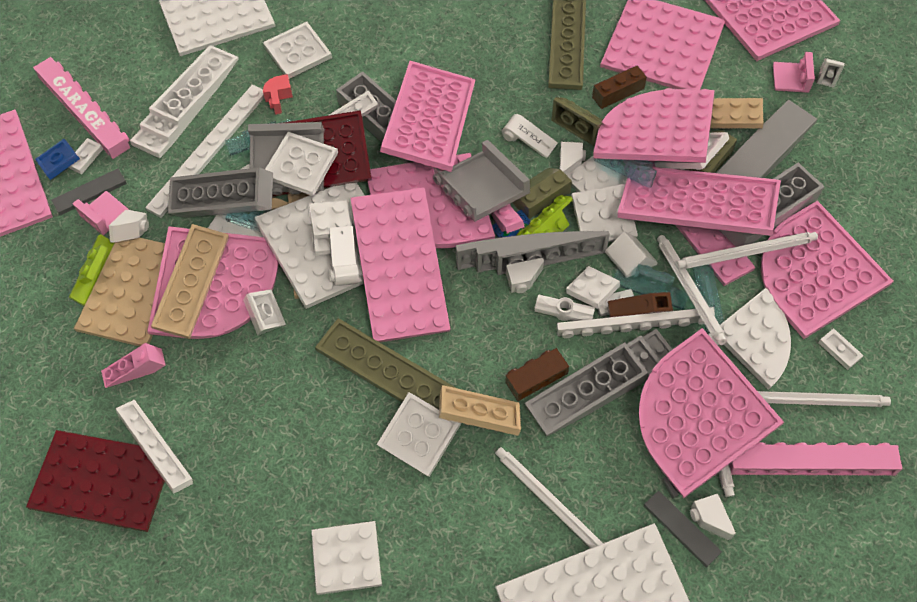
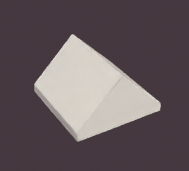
M625 231L605 250V253L626 278L651 268L658 263L635 236Z
M272 290L246 294L243 301L257 335L286 325Z

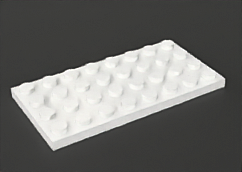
M655 523L495 587L500 602H690Z

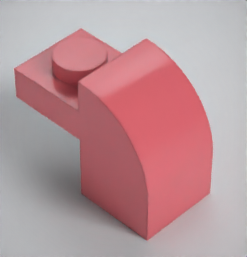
M288 74L269 79L263 87L265 101L269 102L270 109H274L275 114L282 113L279 100L293 97Z

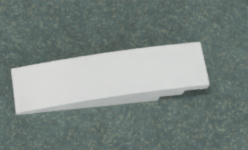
M210 45L149 108L150 114L139 124L141 129L130 140L131 145L161 158L219 88L238 61V57Z

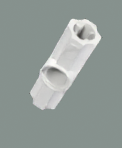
M538 295L535 312L556 316L561 321L591 320L595 307L573 303L567 297L556 299L543 295Z

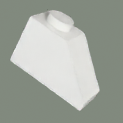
M824 58L817 84L835 87L844 63Z
M561 142L559 169L567 175L580 166L582 161H585L586 150H583V143Z
M132 210L122 212L109 225L110 242L114 243L140 238L149 227L147 213Z
M543 258L506 265V276L511 293H524L531 288L543 270Z
M718 494L694 501L690 514L693 521L698 522L699 527L726 540L733 538L736 532Z

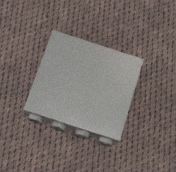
M321 122L248 124V132L250 134V168L260 167L266 169L287 132L324 144V128ZM324 179L315 194L319 193V191H324ZM273 182V195H280L282 192L300 194L298 190Z
M489 140L482 142V152L454 165L452 172L445 170L441 172L438 168L433 167L434 182L440 185L445 194L449 195L454 203L463 209L467 217L470 216L474 222L530 193V179Z

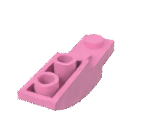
M510 204L491 213L502 232L506 231V233L524 227L523 220Z

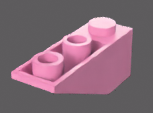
M145 343L101 371L104 386L108 388L155 373L166 366L162 349Z

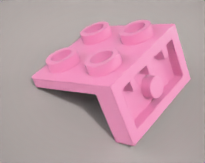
M805 52L803 59H800L799 63L774 62V90L809 93L815 80L813 53Z
M107 191L90 205L82 203L79 199L73 203L79 216L103 236L109 231V225L122 212L129 210Z

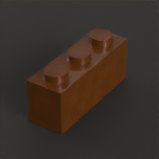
M636 65L595 84L592 98L603 109L644 90L647 76Z
M557 348L552 351L547 350L535 360L530 359L524 366L510 370L506 375L505 383L516 400L520 401L567 375L569 365Z

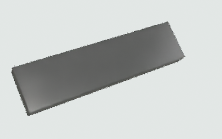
M117 168L52 199V202L61 216L75 209L73 203L79 199L85 204L98 198L105 191L111 192L127 183Z
M660 491L656 492L644 504V507L706 568L722 553Z

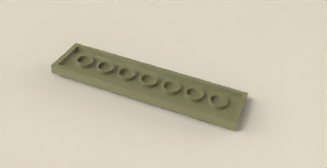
M553 0L548 88L583 89L586 0Z
M339 318L315 347L319 353L400 402H403L410 392L439 410L442 385L456 388Z

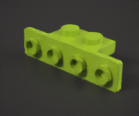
M560 195L556 197L554 202L544 208L538 217L532 219L525 229L520 230L517 236L563 232L570 224L562 210L573 200L572 196Z
M102 234L97 236L92 249L87 254L85 264L79 271L77 281L69 295L70 299L85 306L115 242H110V239Z

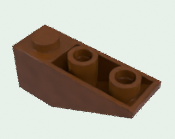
M670 292L649 293L607 302L610 318L673 311Z

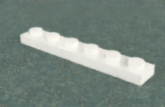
M135 400L116 408L120 419L173 493L193 484L191 476Z

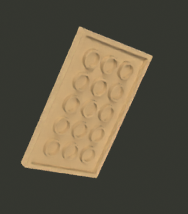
M144 238L115 242L74 327L75 331L135 346H141L145 343L150 344L153 335L148 334L147 330L165 243Z

